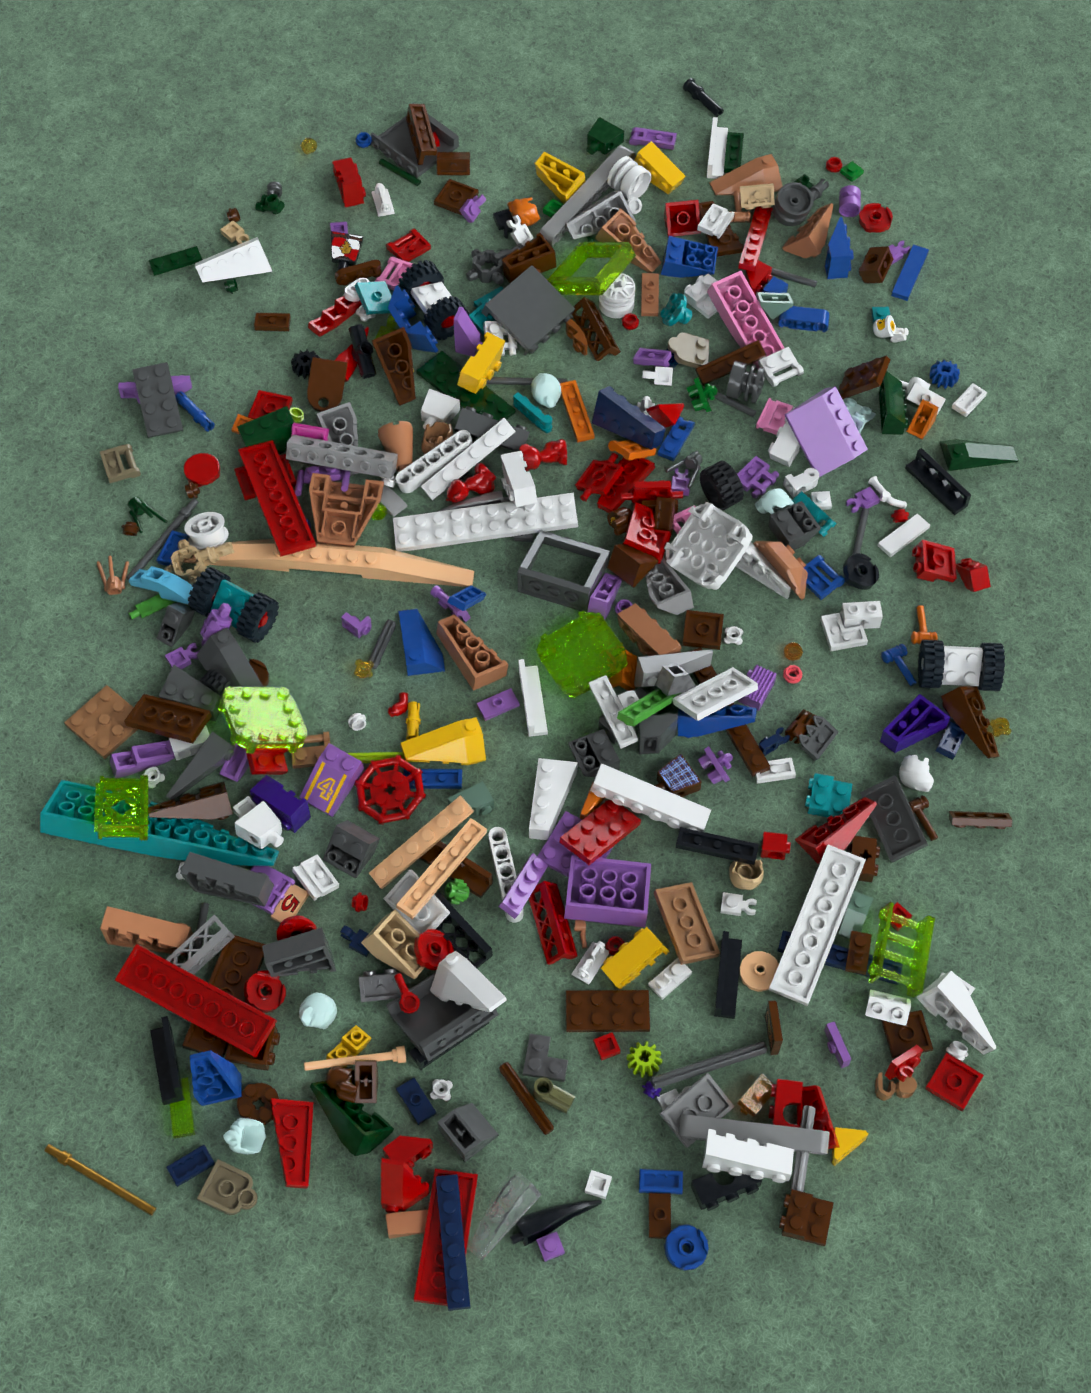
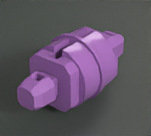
M223 603L219 609H212L204 620L200 632L203 637L202 647L211 635L225 628H230L232 618L229 616L231 611L229 604Z

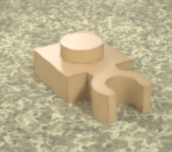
M234 221L220 229L221 234L231 243L236 240L237 245H239L242 241H249V236L244 233V229Z

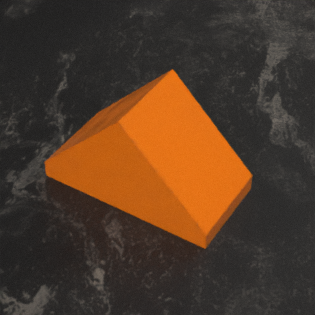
M922 399L906 432L923 439L935 422L939 407Z

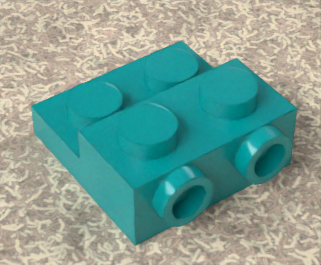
M815 773L814 778H810L808 789L811 790V795H807L805 807H809L808 814L822 817H835L843 814V809L850 805L853 784L836 781L834 776Z

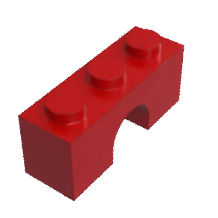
M777 1079L776 1083L771 1085L770 1097H774V1104L769 1106L768 1118L772 1119V1125L799 1128V1125L790 1124L784 1119L783 1110L788 1105L799 1106L801 1104L803 1082Z

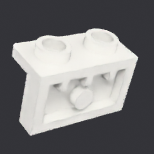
M870 989L865 1015L905 1026L911 1008V999Z

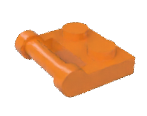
M613 440L608 443L610 451H617L627 460L654 456L657 450L656 448L651 450L631 440Z

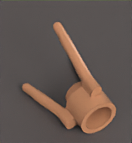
M108 556L110 577L106 580L102 566L97 561L98 570L104 584V591L109 595L120 594L125 589L129 562L126 561L122 579L120 580L119 577L114 576L112 556Z

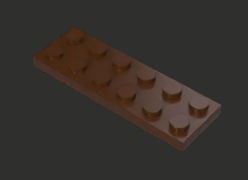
M234 935L235 937L223 947L209 983L245 1002V983L253 974L259 972L264 960L262 946L266 944ZM191 1023L182 1046L185 1049L198 1053L211 1050L224 1058L228 1043Z

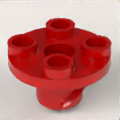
M291 916L279 924L277 940L317 929V927L304 916Z

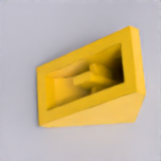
M835 1127L834 1131L840 1148H832V1164L835 1166L866 1140L869 1133L866 1130Z

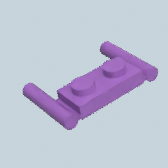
M311 466L306 468L305 471L299 470L295 494L296 496H301L303 483L309 484L311 482L312 473L330 475L332 481L342 480L341 490L346 492L348 491L351 471L326 466Z

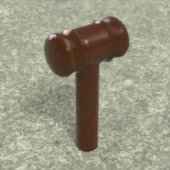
M922 795L920 798L917 797L909 801L913 813L918 817L930 840L938 839L936 832L923 812L924 808L929 807L928 799Z

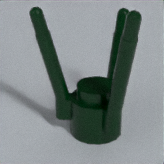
M133 497L128 502V507L131 509L129 514L140 528L139 533H143V530L136 515L146 513L150 518H153V515H155L164 523L168 522L146 502H143L140 497Z

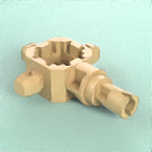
M186 539L180 540L178 542L179 550L175 551L171 556L173 565L165 567L164 570L177 575L193 585V583H196V578L201 576L200 573L202 571L205 572L207 566L215 564L222 556L234 553L231 542H227L216 548L208 546L205 549L198 550L190 545ZM192 555H195L197 563L194 566V570L188 569L184 573L181 567L184 558L189 559L193 557Z

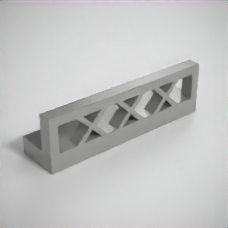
M213 915L166 960L169 962L174 961L173 964L194 975L235 936ZM216 922L221 927V930L215 935H208L209 927ZM197 938H204V945L200 949H193V942ZM181 953H188V960L185 963H178V956Z

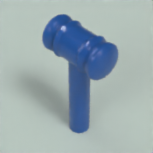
M899 644V646L896 645L889 650L883 651L881 653L883 662L888 664L895 661L909 685H915L917 683L902 660V657L907 655L906 646Z

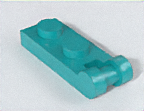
M519 392L513 396V406L544 433L552 431V417L550 415H544L539 407H535L527 397H523Z
M802 491L792 500L794 504L802 501L819 526L823 520L826 521L819 531L823 537L828 534L827 531L831 527L834 528L837 524Z

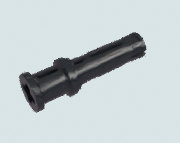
M693 78L688 79L684 83L683 90L685 92L688 91L694 100H699L716 117L723 113L724 109L705 93L704 88L698 86Z

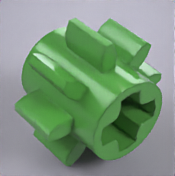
M457 878L454 879V882H448L444 890L447 900L457 905L460 904V901H466L470 892L467 883Z

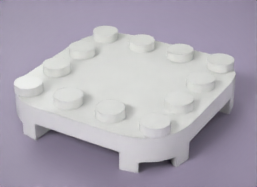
M705 502V504L697 507L692 506L688 510L691 515L671 544L667 542L664 549H666V562L671 567L700 586L717 590L725 582L747 550L752 540V534L742 522L718 509L713 504Z

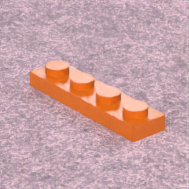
M576 380L560 383L561 396L577 443L594 439L595 434Z

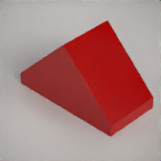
M684 403L658 404L646 410L654 420L667 428L676 424L684 408Z

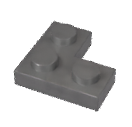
M530 1034L523 1076L545 1077L549 1080L565 1082L568 1060L548 1057L551 1037Z

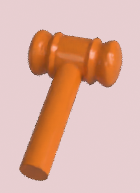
M917 606L919 631L912 632V644L917 643L919 645L922 640H938L936 632H927L924 606Z

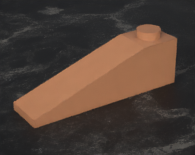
M830 203L819 208L807 220L808 223L797 230L800 233L796 237L794 235L791 236L782 249L805 259L811 256H818L826 242L833 204Z
M622 209L600 229L595 237L605 248L648 273H653L662 263L652 247L648 246L645 242V236L638 231L635 221Z

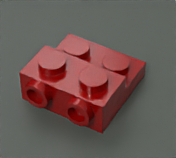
M921 540L914 546L912 556L915 557L916 562L914 563L913 571L916 572L917 578L931 582L941 579L952 583L957 579L954 548L926 540Z
M253 729L243 738L251 774L283 775L288 772L284 753L288 751L284 733H278L276 729H271L267 732H261V729Z

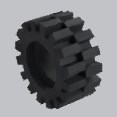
M210 669L199 681L219 694L222 704H226L235 694V689L231 682L227 681V678L223 677L221 673H217L216 670Z

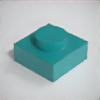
M889 306L872 307L873 324L877 319H885L886 316L890 315Z

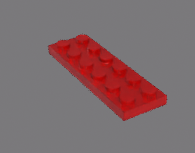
M435 1169L414 1302L448 1306L436 1177L458 1174L466 1255L478 1174Z

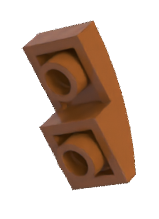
M572 319L566 322V334L570 339H573V348L576 352H581L584 356L587 355L588 343L583 331Z

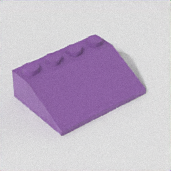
M836 386L821 390L785 414L811 468L819 472V477L853 460L868 450Z
M571 855L564 919L645 928L651 864L598 858L591 865H588L576 855Z

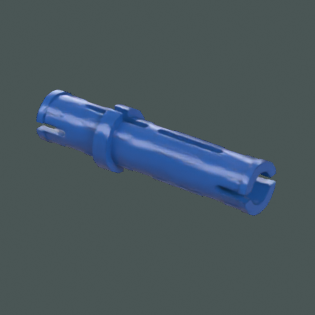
M180 391V394L178 392L175 395L176 401L205 431L209 432V429L212 430L214 428V422L184 392Z

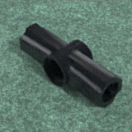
M362 324L351 326L348 330L354 348L352 356L357 361L360 375L363 379L374 377L376 370L371 355L373 353V346L367 340L364 326Z

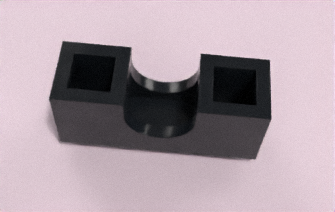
M709 1173L692 1180L691 1188L700 1209L707 1208V1211L717 1208L720 1202L727 1200V1203L737 1200L740 1194L746 1192L747 1195L757 1192L759 1190L758 1187L761 1186L762 1179H754L750 1175L742 1174L741 1176H733L734 1181L731 1184L721 1185L716 1182L713 1174Z

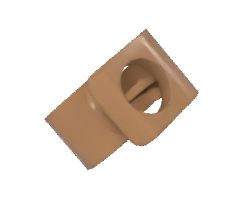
M882 1072L878 1074L875 1080V1093L877 1098L882 1101L890 1099L894 1092L899 1098H909L917 1088V1082L912 1076L910 1078L907 1076L904 1082L900 1080L897 1083L890 1081L886 1091L883 1090Z

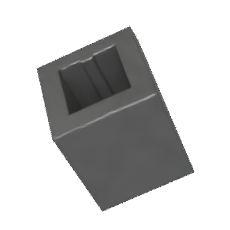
M180 602L168 605L156 639L173 647L190 626L195 611Z
M677 663L662 666L655 684L667 696L686 692L696 686L690 675Z

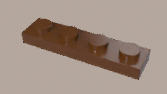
M757 340L696 368L695 371L704 386L730 374L734 361L744 362L748 366L766 357V353L760 341Z

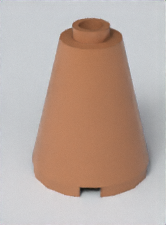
M398 421L399 424L393 425V422L383 425L378 430V437L385 451L398 454L397 472L413 463V427L407 421Z

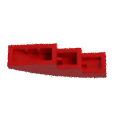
M342 296L335 300L334 306L323 310L321 317L310 321L308 328L321 337L355 314L362 303L360 300L357 302L348 301Z

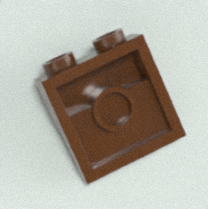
M276 1025L273 1027L256 1058L228 1043L225 1059L232 1063L245 1064L248 1068L268 1071L269 1065L273 1066L275 1062L274 1045L278 1046L280 1042V1033H278Z
M792 1189L790 1195L786 1194L783 1207L787 1208L786 1216L782 1215L779 1228L783 1229L782 1236L825 1246L834 1202L814 1198L813 1194Z

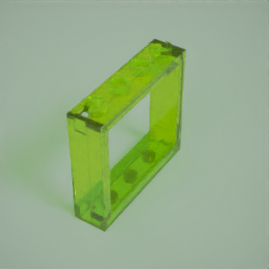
M580 242L547 281L561 295H603L636 255L629 242ZM587 258H611L595 277H572Z

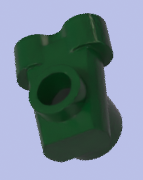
M276 194L262 195L261 201L255 205L257 211H268L275 215L279 214L285 207L284 202L279 201Z

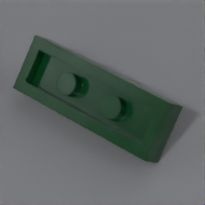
M728 132L724 173H729L741 166L744 133Z
M195 246L151 259L149 264L154 276L193 265L202 261V257L198 247Z

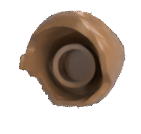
M435 422L431 427H429L430 424L426 425L421 445L424 455L453 435L451 424Z

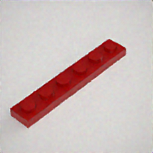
M761 206L755 208L738 269L755 272L772 215V208H761Z

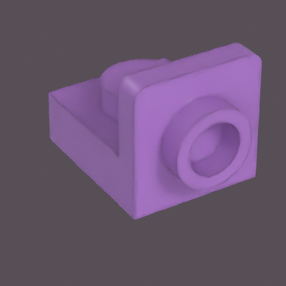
M347 612L341 617L342 626L357 638H360L363 634L367 635L371 630L372 625L369 616L365 617L361 622L356 616H351Z

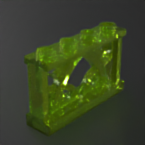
M140 775V778H104V776H100V783H96L95 819L99 820H94V832H98V839H102V837H140V840H148V775ZM106 790H111L113 793H107ZM124 800L128 805L137 808H132L122 815L111 807Z

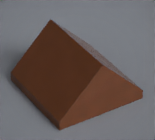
M622 543L614 546L607 568L634 588L659 561L652 555Z

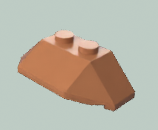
M755 541L753 544L798 597L803 600L805 598L808 572L804 569L806 564L800 557L796 559L793 556L794 550L789 545L785 547L781 541Z

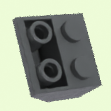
M802 501L771 514L768 525L777 540L781 541L785 547L789 545L793 550L804 546L821 529Z
M664 713L662 715H651L638 723L639 754L659 753L676 736L678 714Z
M604 729L568 742L584 776L596 777L601 764L619 771L620 760Z
M346 820L336 825L323 860L350 876L357 878L375 853L380 838Z
M473 1103L455 1108L438 1121L439 1131L464 1162H467L499 1136Z

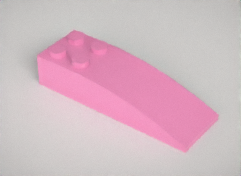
M742 271L711 284L707 293L726 327L741 348L759 340L766 353V357L784 349L782 342ZM758 361L754 362L753 364L759 369Z

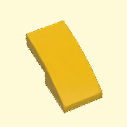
M355 1025L342 1037L341 1042L327 1054L326 1060L357 1056L370 1042L371 1037Z

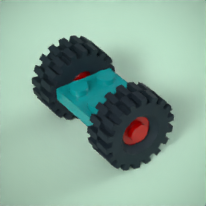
M210 567L206 568L205 572L202 571L200 573L201 576L196 578V583H193V589L190 590L189 594L191 596L188 597L189 608L207 617L212 609H219L223 603L229 604L231 607L229 614L232 618L231 626L236 628L238 634L254 643L263 640L264 636L269 633L268 631L272 629L273 623L276 622L275 617L278 616L279 603L263 593L252 594L231 583V578L215 568Z

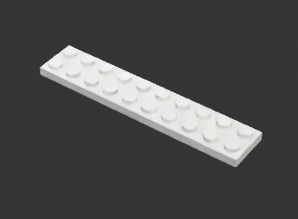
M574 493L537 498L538 503L516 507L514 502L511 501L393 518L396 551H411L539 533L540 530L547 532L578 527Z

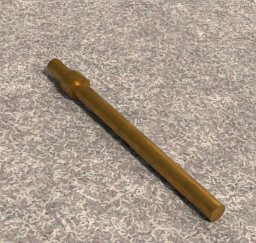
M51 1144L46 1146L45 1152L58 1159L57 1162L70 1166L151 1216L156 1211V1207L72 1158V1154L64 1150L62 1152Z

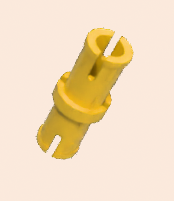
M415 701L408 703V716L405 722L407 725V740H409V737L412 739L419 736V725L421 724V719L419 718L420 703Z

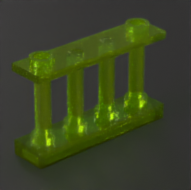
M889 902L880 909L878 914L880 923L873 961L868 969V974H870L869 982L874 983L881 976L905 984L908 988L907 996L915 998L923 992L935 917L927 915L924 919L917 922L892 913L894 903ZM891 921L915 929L917 932L916 940L889 931ZM887 939L911 947L914 950L913 958L886 950ZM884 958L909 966L911 969L910 976L907 977L882 968Z

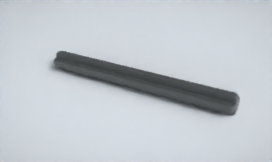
M761 1041L653 1076L650 1081L652 1087L658 1089L765 1054L767 1046L765 1042Z

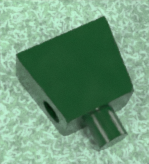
M599 117L587 134V152L593 155L599 151L606 155L624 142V130Z

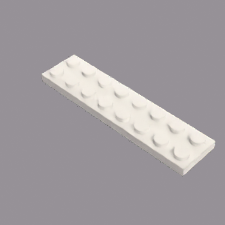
M827 845L769 991L808 1006L866 859Z

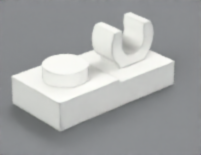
M677 958L650 981L648 986L663 1000L692 974V971L685 964L681 965L679 958Z

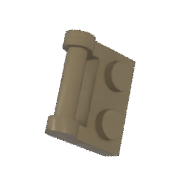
M130 444L100 452L109 483L141 475L140 469L136 466L132 454L133 448ZM124 454L126 456L130 469L124 470L120 455Z

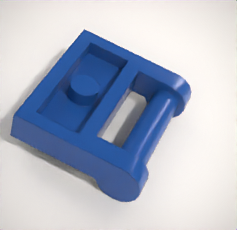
M821 555L815 557L804 567L808 572L806 587L820 600L845 583V578L842 575L839 576L826 564ZM816 567H820L833 581L830 582Z

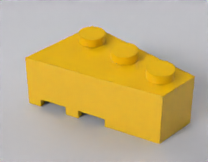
M652 141L642 148L634 159L638 165L643 166L651 173L650 182L668 195L680 186L686 177Z
M543 152L535 162L537 176L563 204L586 181L584 172L546 152Z
M486 332L483 344H478L476 347L479 351L474 357L470 356L461 370L457 385L475 394L480 389H483L487 380H491L494 372H498L502 362H500L505 340Z
M648 927L645 929L641 928L634 934V938L629 943L625 942L619 947L617 954L608 957L603 962L604 965L601 969L616 987L622 989L638 977L648 964L650 966L654 965L656 957L662 953L667 955L670 951Z

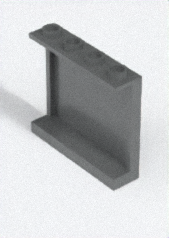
M428 114L432 133L436 132L440 141V147H436L437 153L453 152L459 147V136ZM406 116L379 136L373 132L371 133L372 146L376 150L382 151L385 157H390L397 166H402L408 174L414 175L416 178L437 164L436 154V156L425 155L423 165H418Z
M531 265L487 302L481 313L485 317L491 314L525 349L523 355L526 356L529 352L531 354L538 349L539 343L542 342L544 344L550 338L552 332L556 334L562 328L561 324L572 319L575 308Z
M436 973L409 990V992L417 995L420 1000L419 1009L415 1013L407 1014L400 1009L399 1001L401 996L386 1005L391 1018L428 1062L498 1016L496 1008L491 1012L474 1009L471 1005L465 1003L457 1005L452 1000H448V1002L441 1001L430 991Z

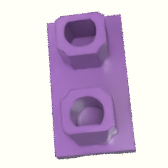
M708 746L704 749L706 753L698 761L704 770L711 765L715 766V769L707 774L713 784L722 780L725 782L729 781L730 778L722 766L725 765L727 769H730L732 767L730 761L733 759L731 753L724 754L721 750L717 753L719 756L717 759Z

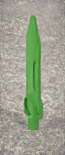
M158 594L135 605L136 610L128 614L131 619L138 616L144 618L175 603V601L163 599Z

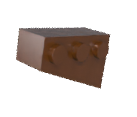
M538 233L536 235L537 238L533 241H527L523 248L514 250L502 259L504 276L509 283L514 281L531 265L535 269H540L541 273L557 267L555 250L541 233Z

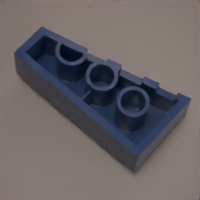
M611 386L599 390L592 424L651 450L662 445L666 430L664 426L649 415L642 413L636 405L633 406L626 401L627 398L623 395H618L614 392L615 389Z

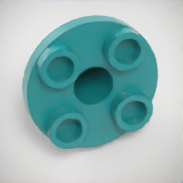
M681 293L671 294L666 307L660 312V317H662V322L665 325L673 326L677 322L687 324L691 320L692 310L686 307L687 298Z

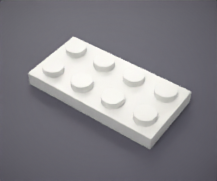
M732 667L674 697L673 705L699 721L758 690V683Z

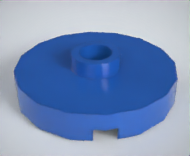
M680 1225L671 1230L664 1244L665 1255L668 1261L674 1267L684 1271L693 1270L702 1265L709 1250L708 1241L704 1233L691 1225ZM683 1244L689 1247L688 1252L683 1251Z

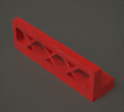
M543 881L536 885L529 897V902L546 962L550 965L562 958L574 959L578 957L568 920L564 919L565 910L558 885ZM540 891L541 898L538 903L535 898V893ZM543 908L546 909L547 913L544 921L540 916ZM548 926L551 927L552 930L549 939L546 937V931ZM554 944L558 954L552 957L551 950Z

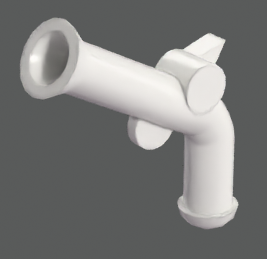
M877 476L870 478L868 483L873 485L881 495L880 501L902 509L907 507L906 501H900L891 497L890 492L886 491L879 483Z

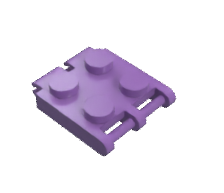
M253 866L250 871L265 873L274 884L266 906H254L273 915L275 912L274 908L280 900L285 898L284 894L291 885H294L295 880L269 866Z

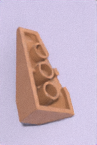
M772 154L755 158L709 183L715 195H734L735 191L740 192V186L773 183L774 192L780 191L781 187H783L778 164Z

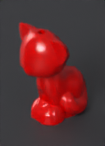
M564 439L547 442L540 452L536 447L528 444H523L519 448L523 453V461L527 463L526 471L537 469L541 462H559L563 466L567 465V445Z
M481 462L477 463L474 469L475 474L467 478L465 482L458 479L453 480L447 490L446 501L459 503L468 496L469 491H475L480 495L493 492L496 476Z

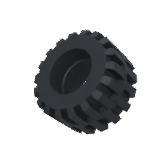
M721 460L701 471L699 478L702 490L708 501L715 507L724 511L743 500L744 493L740 478L728 463Z

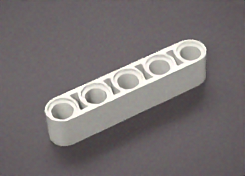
M466 430L458 431L401 470L396 475V481L400 490L403 493H411L427 482L473 444L470 433Z
M494 827L489 831V847L503 900L517 876L507 834L503 828ZM496 837L502 838V840L495 841L493 839ZM505 855L506 858L500 859L498 856ZM503 873L511 874L508 877L502 876ZM523 909L515 919L505 912L507 920L513 923L521 921L524 916Z

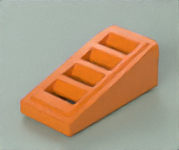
M589 790L580 813V819L583 820L596 810L604 798L596 796Z

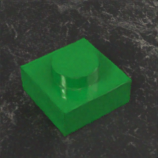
M852 161L844 166L840 173L852 182L860 177L864 170Z
M552 198L543 208V213L552 218L564 204Z

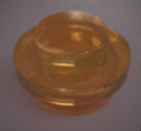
M791 642L785 646L784 656L788 660L796 661L802 657L803 650L798 643Z

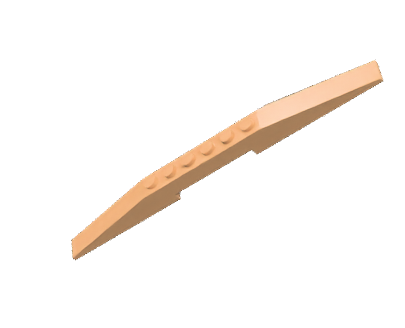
M273 539L231 542L234 553L222 556L215 564H211L289 572L290 569L357 574L367 579L459 587L473 586L474 579L473 570L383 547L360 545L348 547L315 542L316 547L280 557ZM192 555L193 557L189 559L184 558L183 563L196 564L195 555Z

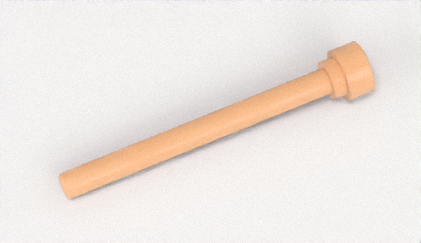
M397 1046L391 1052L304 1062V1070L355 1065V1060H377V1062L393 1060V1062L406 1063L405 1046Z

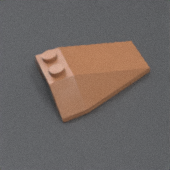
M312 473L309 492L317 542L354 547L381 501L384 481L366 479L365 485L349 483L348 491L343 492L341 490L342 482L332 481L330 475Z

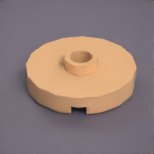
M754 951L747 954L742 960L739 969L743 984L757 992L769 990L779 965L777 959L763 951ZM757 968H762L764 971L758 972Z

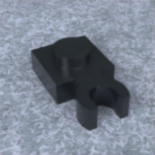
M509 208L493 213L498 230L504 229L503 235L506 239L508 238V232H513V229L508 227L506 221L512 220L513 224L515 223Z

